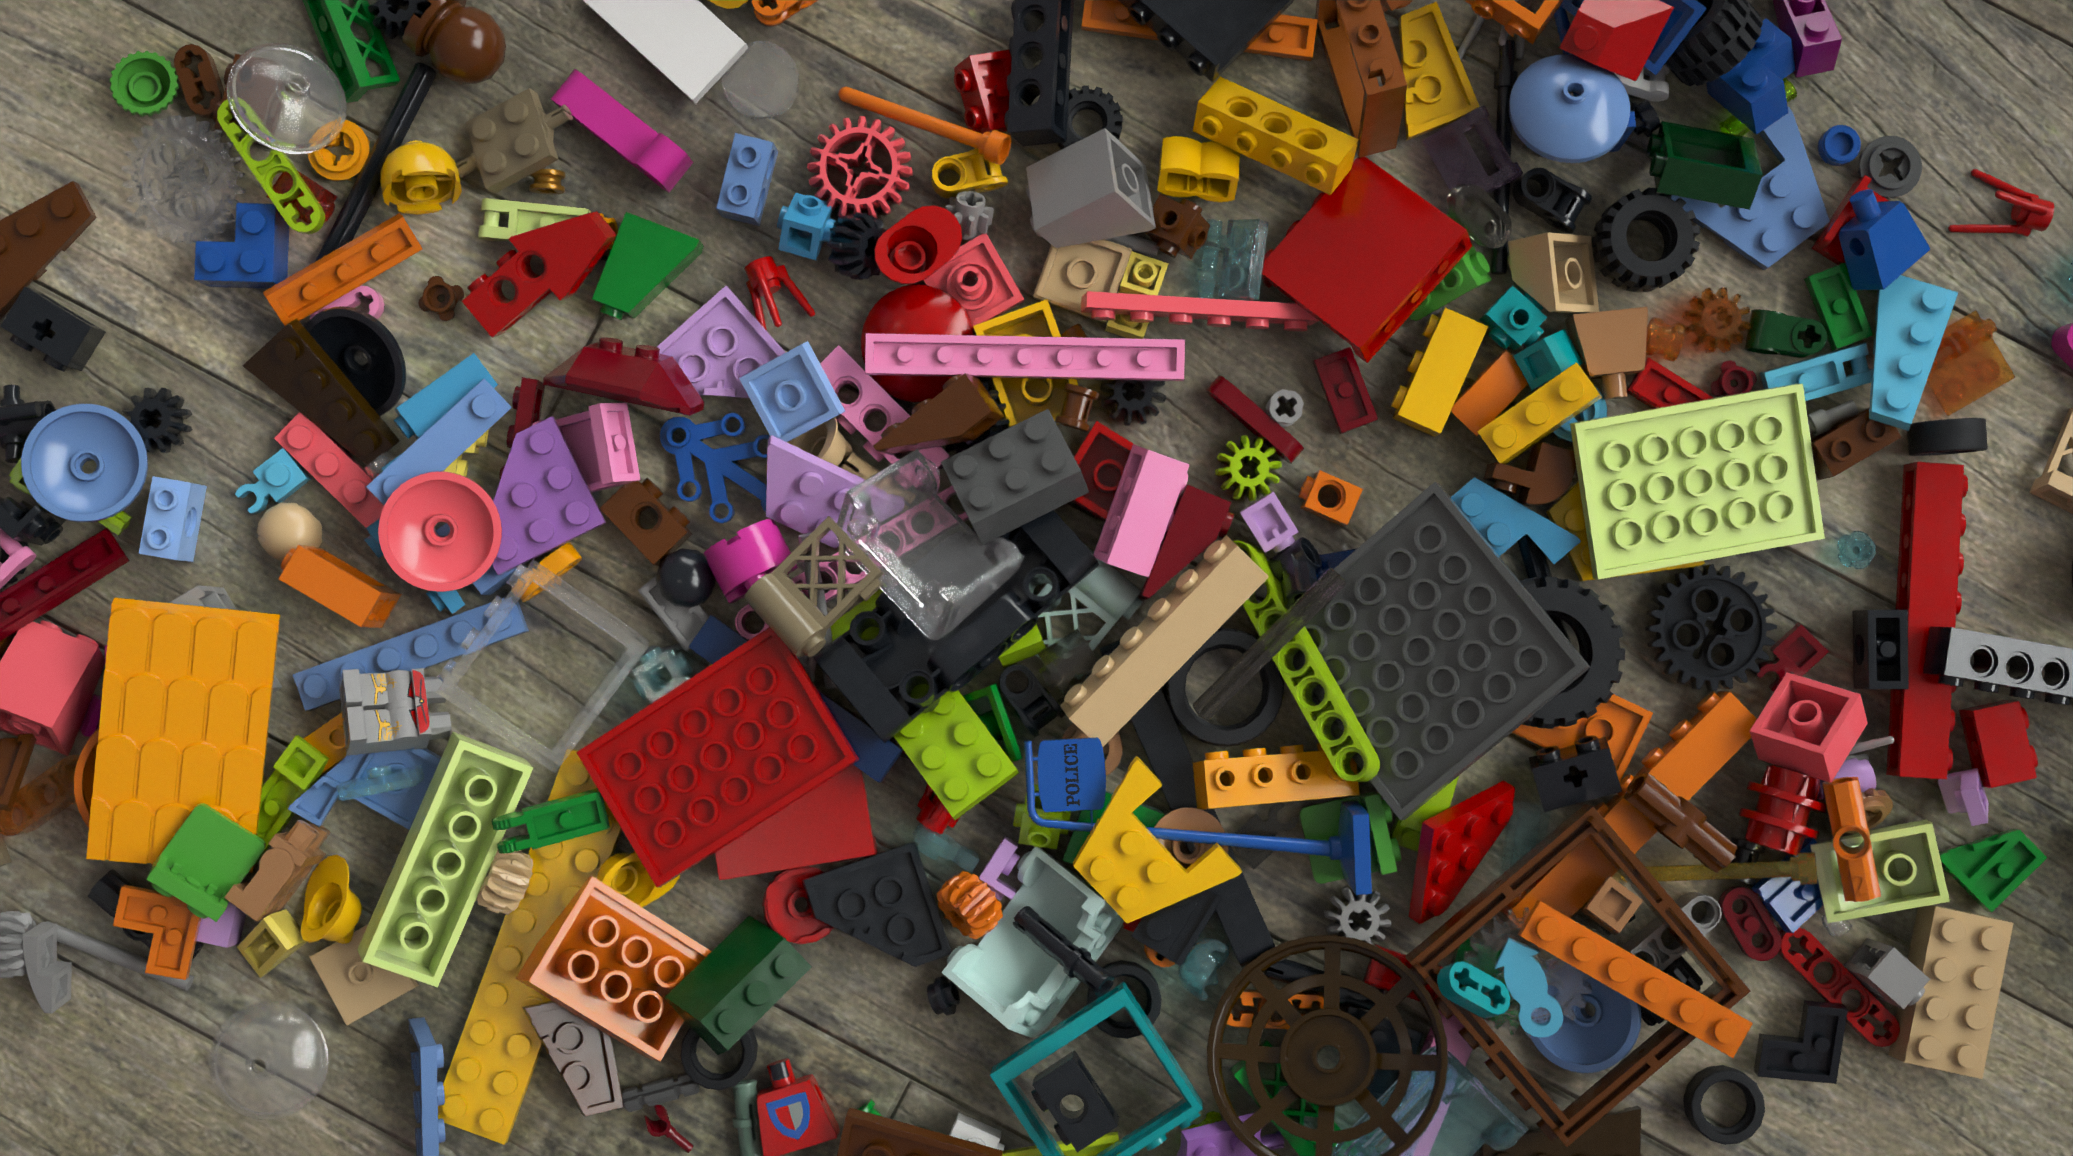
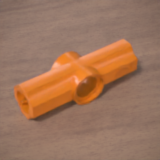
M1834 778L1832 783L1825 781L1822 784L1845 901L1862 902L1881 897L1859 778ZM1847 831H1856L1862 835L1864 840L1857 847H1848L1841 842L1840 837Z

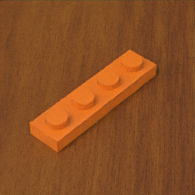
M398 213L264 291L263 294L284 326H286L295 319L300 321L421 251L423 248L401 213Z

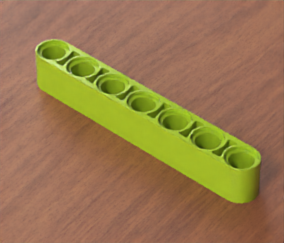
M1233 541L1240 549L1246 550L1248 556L1269 576L1264 582L1267 588L1266 598L1258 603L1255 591L1242 605L1335 772L1346 781L1367 782L1372 780L1380 769L1379 757L1298 613L1292 614L1285 608L1281 583L1273 574L1264 552L1253 544ZM1283 617L1286 621V629L1281 636H1277L1274 631V624L1276 620ZM1302 650L1305 655V664L1297 671L1293 665V657L1298 651ZM1321 684L1325 692L1324 699L1320 704L1316 705L1312 699V691L1317 685ZM1339 718L1343 722L1344 732L1336 740L1332 736L1331 726ZM1356 753H1359L1364 761L1363 769L1358 774H1354L1350 767V761Z

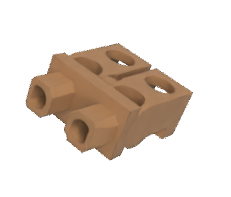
M298 820L289 832L275 834L268 843L273 849L266 851L259 861V870L255 876L246 883L234 884L224 898L255 921H260L270 914L282 911L310 873L313 865L320 863L326 855L319 847L331 832L322 825L319 827L308 820L307 822Z

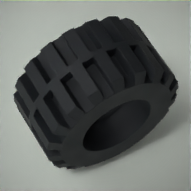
M1697 0L1707 8L1665 63L1681 83L1687 86L1694 84L1699 86L1708 81L1712 82L1732 70L1752 50L1756 44L1755 41L1760 37L1762 31L1760 28L1763 25V21L1748 0Z
M1648 187L1642 192L1640 189L1631 191L1626 196H1622L1603 212L1602 218L1596 223L1594 228L1597 235L1592 238V247H1597L1598 252L1593 257L1595 263L1602 262L1604 268L1600 272L1604 277L1609 274L1614 277L1611 282L1617 287L1625 284L1627 285V291L1635 292L1642 289L1643 292H1648L1658 287L1661 288L1685 273L1684 270L1692 265L1695 260L1692 255L1699 250L1700 242L1695 241V237L1700 234L1699 225L1692 226L1691 220L1696 218L1693 210L1688 213L1685 212L1682 207L1686 202L1681 197L1674 201L1671 199L1672 195L1657 193L1656 188ZM1633 220H1645L1659 229L1664 240V250L1659 260L1646 261L1637 257L1631 251L1626 237L1630 222Z

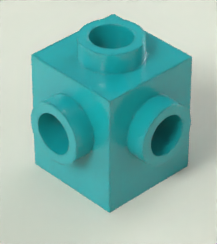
M1512 285L1479 320L1491 330L1489 336L1496 344L1504 349H1507L1509 346L1514 351L1522 344L1526 347L1531 346L1543 334L1544 330L1540 325L1547 316L1541 312L1543 310L1541 304L1528 293L1523 295ZM1513 317L1517 319L1518 324L1514 322Z

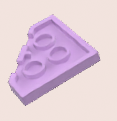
M728 286L722 288L657 346L660 349L659 354L673 356L699 395L749 398L739 379L740 377L786 353Z

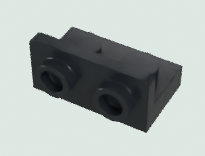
M11 497L6 499L0 498V528L12 539L42 546L44 543L52 542L62 533L63 527L61 525L66 520L50 513L42 506L35 505L32 507L23 500L18 503Z

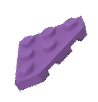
M551 416L516 433L493 500L498 509L502 525L501 545L492 564L497 575H502L606 524L555 418Z

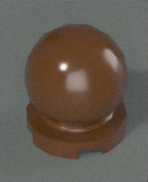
M428 0L432 4L421 18L413 14L405 29L403 43L416 56L423 57L430 54L432 65L443 77L461 85L476 84L491 79L504 63L506 43L503 31L490 14L476 7H465L466 0Z

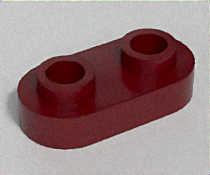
M1733 886L1726 889L1718 902L1721 907V917L1741 951L1747 957L1757 961H1767L1774 958L1781 948V935L1758 895L1751 889L1742 886ZM1736 899H1741L1743 901V908L1740 912L1735 913L1732 909V904ZM1756 933H1761L1763 941L1761 945L1754 947L1752 937Z

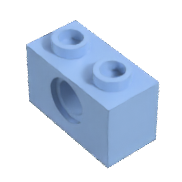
M152 476L138 554L193 562L207 486Z

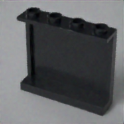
M1295 0L1119 1L1128 8L1130 16L1138 24H1146L1157 34V38L1164 47L1171 51L1175 49L1186 59L1189 68L1199 76L1204 75L1213 82Z

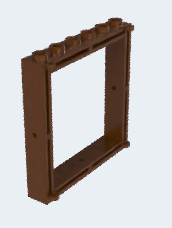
M1584 804L1405 956L1412 965L1409 969L1418 977L1424 987L1429 985L1438 996L1433 1001L1447 1020L1453 1015L1464 1026L1458 1031L1473 1050L1481 1046L1489 1056L1484 1063L1499 1081L1506 1076L1515 1087L1510 1094L1525 1111L1532 1107L1542 1118L1536 1125L1551 1142L1559 1138L1566 1147L1696 1037L1668 1021L1566 1109L1561 1111L1482 1017L1453 1003L1442 995L1437 984L1438 973L1441 970L1437 964L1589 836L1710 978L1713 984L1701 994L1730 1009L1751 992L1594 806Z

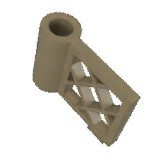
M828 516L772 573L758 579L748 589L744 599L797 657L804 655L812 657L824 647L826 643L824 637L827 630L860 597L867 601L883 585L879 578L884 572L834 519ZM832 530L839 538V555L819 556L820 540ZM847 547L854 555H846ZM812 549L811 556H805ZM798 562H811L810 584H795L787 573ZM819 562H838V584H818ZM846 562H862L869 569L870 572L859 583L845 584ZM802 590H810V599ZM818 590H837V605L825 616L817 607ZM845 590H851V591L845 596Z

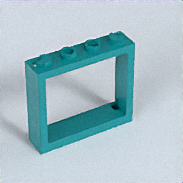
M1124 981L992 1067L990 1072L991 1078L1043 1156L1065 1155L1014 1078L1123 1007L1184 1099L1095 1156H1132L1144 1147L1147 1151H1150L1162 1144L1167 1139L1166 1133L1176 1126H1179L1180 1129L1190 1126L1191 1122L1200 1116L1198 1112L1203 1110V1100Z

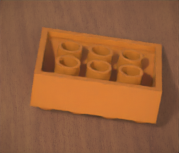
M590 876L536 944L516 979L645 1058L661 1062L684 1022V1019L664 997L712 951L595 877Z

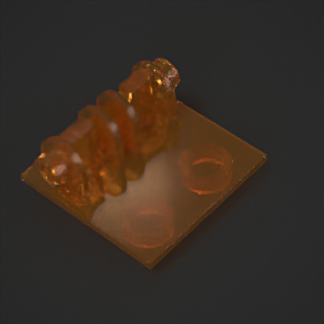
M1976 310L1946 327L1927 379L1928 385L1947 416L2015 378L1992 338V334L1997 331L1995 323L1990 318L1986 320L1981 319Z

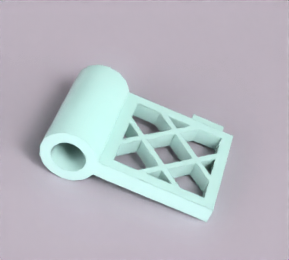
M1086 546L1091 551V553L1094 554V551H1092L1088 546ZM1097 558L1099 566L1068 591L1071 595L1072 609L1043 612L1038 616L1045 617L1047 639H1043V642L1048 644L1049 654L1045 651L1036 656L1067 681L1072 676L1080 680L1094 662L1088 657L1122 615L1129 620L1143 603L1138 598L1142 591L1110 564ZM1046 584L1037 596L1047 595L1051 591L1052 586ZM1076 598L1088 608L1077 609ZM1094 612L1106 622L1097 634L1080 636L1078 613ZM1073 614L1075 636L1053 638L1051 616ZM1091 640L1090 643L1086 646V648L1082 651L1081 641ZM1054 643H1076L1077 659L1068 669L1055 659Z

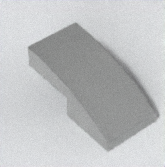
M41 922L22 935L23 954L27 975L35 997L44 1013L52 1014L71 1000L72 962L57 961V924Z

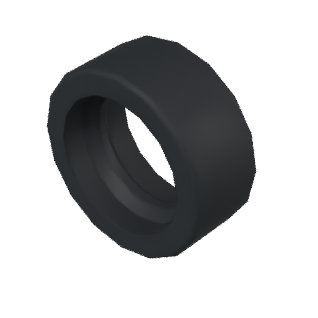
M1958 418L1912 423L1909 431H1907L1908 452L1910 456L1959 454L1988 449L1985 418Z
M1123 960L1105 965L1103 968L1115 978L1121 976L1132 977L1142 984L1147 994V1004L1144 1012L1154 1025L1160 1014L1162 998L1158 983L1150 971L1136 962ZM1089 988L1087 1005L1099 998ZM1108 1017L1097 1024L1101 1031L1112 1037L1128 1039L1142 1035L1134 1021L1126 1023L1117 1022Z
M691 1027L688 1029L681 1044L680 1057L684 1071L693 1082L706 1089L723 1090L736 1086L749 1074L757 1059L758 1043L752 1028L740 1038L743 1048L740 1062L734 1069L723 1074L712 1073L701 1065L696 1054L697 1042L700 1036Z
M1725 1065L1709 1066L1696 1073L1687 1084L1683 1098L1685 1115L1692 1127L1710 1141L1724 1145L1741 1143L1752 1137L1761 1126L1765 1113L1764 1096L1757 1083L1740 1070ZM1727 1081L1736 1084L1742 1089L1746 1097L1747 1106L1743 1117L1737 1124L1731 1127L1720 1128L1713 1126L1706 1120L1702 1113L1701 1102L1704 1093L1710 1086L1717 1082Z

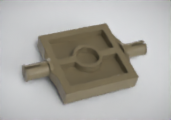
M528 88L467 121L466 127L472 143V155L456 162L459 177L464 178L466 175L479 169L485 189L495 194L559 160L553 143L554 128L573 119L570 109L566 105H562L560 108L546 114L542 108L538 93Z

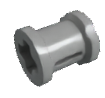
M1282 389L1277 391L1268 400L1265 411L1281 427H1288L1293 425L1302 416L1304 402L1296 391ZM1277 400H1280L1283 404L1288 401L1292 403L1293 408L1289 411L1292 417H1289L1287 414L1279 416L1275 410L1279 407Z

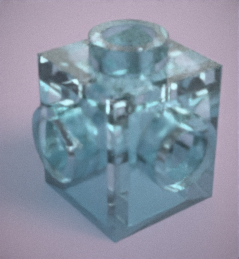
M660 647L641 656L639 660L642 665L632 670L636 677L633 683L638 693L644 700L649 699L651 703L690 679L688 675L693 672L690 664L681 652L675 654L673 649L662 652ZM662 668H667L670 672L672 679L669 682H663L659 678V672Z

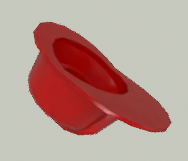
M935 205L922 206L910 212L878 238L874 249L875 262L880 271L892 281L901 284L920 282L940 269L959 251L962 242L961 225L956 216L945 208Z

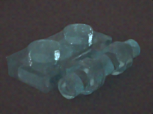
M1208 219L1207 222L1210 224L1207 239L1202 246L1204 248L1201 268L1197 269L1196 282H1199L1197 297L1213 299L1214 285L1220 284L1218 294L1220 298L1227 300H1259L1269 222L1261 219L1228 220L1226 235H1221L1223 221ZM1219 250H1224L1222 270H1217Z

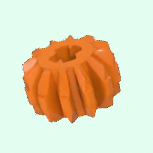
M963 870L946 881L937 892L938 907L944 912V918L948 919L952 926L959 929L964 936L977 940L998 925V921L1003 917L1002 905L996 899V893L989 889L987 882L983 883L975 874H970Z

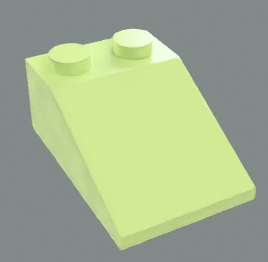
M1927 819L1870 830L1881 897L1869 901H1845L1837 856L1833 847V839L1810 845L1827 923L1950 902L1933 823ZM1860 833L1840 837L1841 842L1848 847H1857L1864 840Z

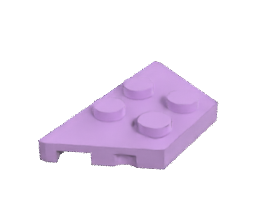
M773 435L769 437L767 448L766 517L805 534L812 533L830 516L853 539L897 515L905 508V498ZM832 530L820 540V542L830 547H839V538Z

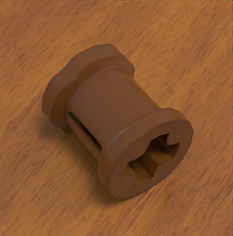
M1065 383L1064 390L1067 394L1061 414L1056 416L1055 423L1087 432L1089 430L1087 421L1093 401L1098 400L1099 393L1088 388Z

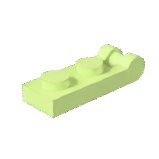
M484 198L481 205V211L485 212L484 223L479 226L478 238L488 241L510 242L509 238L511 236L591 213V211L586 208ZM500 215H509L508 228L499 227Z

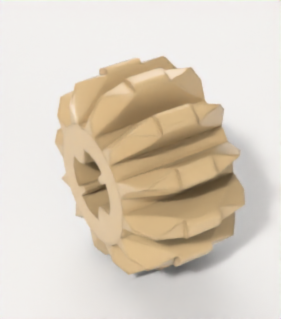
M497 850L476 898L478 905L486 907V910L498 914L500 912L506 915L517 909L521 899H524L525 891L529 887V880L533 874V859L530 858V855L523 853L522 850L500 854L499 850Z

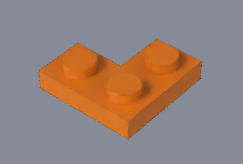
M123 885L113 926L153 933L145 973L186 980L189 977L201 918L194 915L187 908L186 903L174 896L166 897L156 890Z

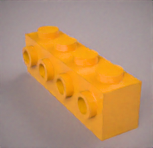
M1320 743L1317 744L1318 751L1304 752L1303 745L1280 747V754L1267 755L1266 748L1242 750L1243 757L1229 758L1228 751L1205 753L1204 761L1193 763L1197 809L1201 810L1360 795L1359 784L1355 781H1346L1338 776ZM1352 758L1350 767L1354 774H1357V764Z

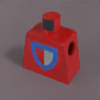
M789 1058L768 1064L767 1069L772 1086L760 1090L757 1094L763 1156H780L836 1139L840 1132L839 1125L813 1074L795 1079Z

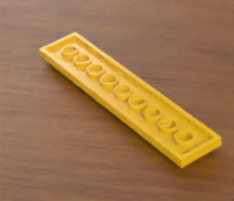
M567 748L548 801L597 788L576 752L578 750ZM605 800L604 804L610 824L609 829L534 850L530 847L528 855L533 859V874L529 880V887L526 889L524 899H521L518 908L505 915L443 1083L445 1103L438 1106V1119L443 1118L446 1124L503 1145L508 1142L543 1047L540 1038L522 1007L551 1001L518 981L516 977L536 944L590 876L597 879V873L601 865L607 858L613 856L622 829Z

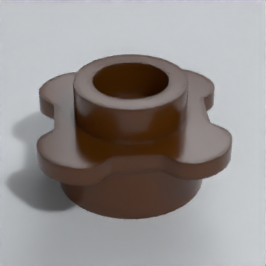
M433 276L428 280L423 296L419 299V307L424 312L432 311L438 314L439 318L443 321H450L455 316L454 309L458 301L464 298V290L459 285L451 286L445 283L444 279L440 276ZM440 295L445 296V300L443 302L438 301V297Z

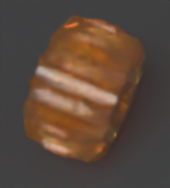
M1721 287L1716 294L1711 288H1707L1702 291L1701 298L1694 296L1689 300L1693 310L1684 311L1682 317L1685 320L1691 321L1692 324L1683 328V333L1690 334L1694 332L1696 334V337L1692 340V346L1697 347L1705 341L1706 353L1711 354L1715 352L1717 347L1722 353H1726L1731 350V343L1739 345L1744 341L1740 331L1749 330L1751 324L1748 321L1742 320L1741 317L1750 313V308L1743 307L1739 309L1737 307V304L1741 301V295L1736 294L1728 300L1727 288ZM1717 313V320L1723 322V325L1716 328V321L1710 320V316Z

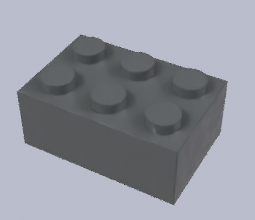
M1049 409L941 462L982 545L1089 493L1081 469Z

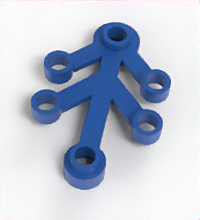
M729 413L722 420L695 425L690 419L685 417H673L662 426L660 441L664 449L676 457L680 478L677 486L679 497L687 502H694L702 494V486L695 480L691 455L693 454L705 462L712 498L709 513L714 521L724 524L731 521L734 516V507L728 501L724 476L759 498L761 506L766 512L767 485L733 462L755 457L767 459V454L760 453L758 447L761 441L768 440L770 436L760 435L753 442L712 449L700 440L724 434L729 437H739L746 428L745 421L740 415ZM732 418H736L740 422V428L736 432H729L726 428L727 422ZM677 429H683L686 433V438L681 443H675L672 438L673 432ZM687 483H694L696 486V493L692 497H686L683 493V487ZM720 504H725L729 509L727 517L719 519L715 514L716 507Z

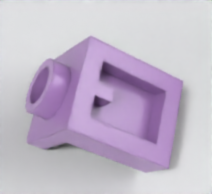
M1274 491L1240 511V514L1265 553L1270 549L1278 553L1295 542L1293 535L1299 531Z
M1978 768L1947 774V780L1938 779L1948 813L1967 812L1971 826L1988 823L1989 803Z
M1006 836L979 875V879L985 883L987 882L989 889L996 893L995 897L998 900H1002L1004 895L1012 900L1016 894L1015 888L998 878L1001 872L1008 876L1020 858L1019 855L1014 853L1018 848V844Z

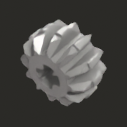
M1345 886L1342 888V894L1345 898L1343 902L1335 896L1330 897L1329 901L1338 908L1337 911H1324V917L1336 920V922L1329 924L1325 928L1328 934L1340 932L1337 936L1355 938L1372 945L1370 937L1373 935L1382 942L1386 939V936L1378 928L1379 926L1390 927L1392 921L1385 917H1379V915L1389 911L1390 907L1387 903L1376 905L1381 896L1379 892L1374 890L1367 898L1366 894H1355V897H1353L1351 890ZM1365 910L1366 914L1362 915L1366 919L1365 923L1362 926L1354 924L1351 928L1349 923H1353V921L1349 918L1350 914L1353 911L1361 913Z
M20 911L0 913V978H14V976L27 974L22 935L36 926L30 913H20Z

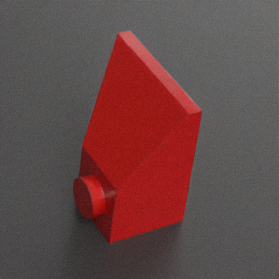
M1584 0L1559 48L1596 66L1637 81L1674 7L1660 0Z

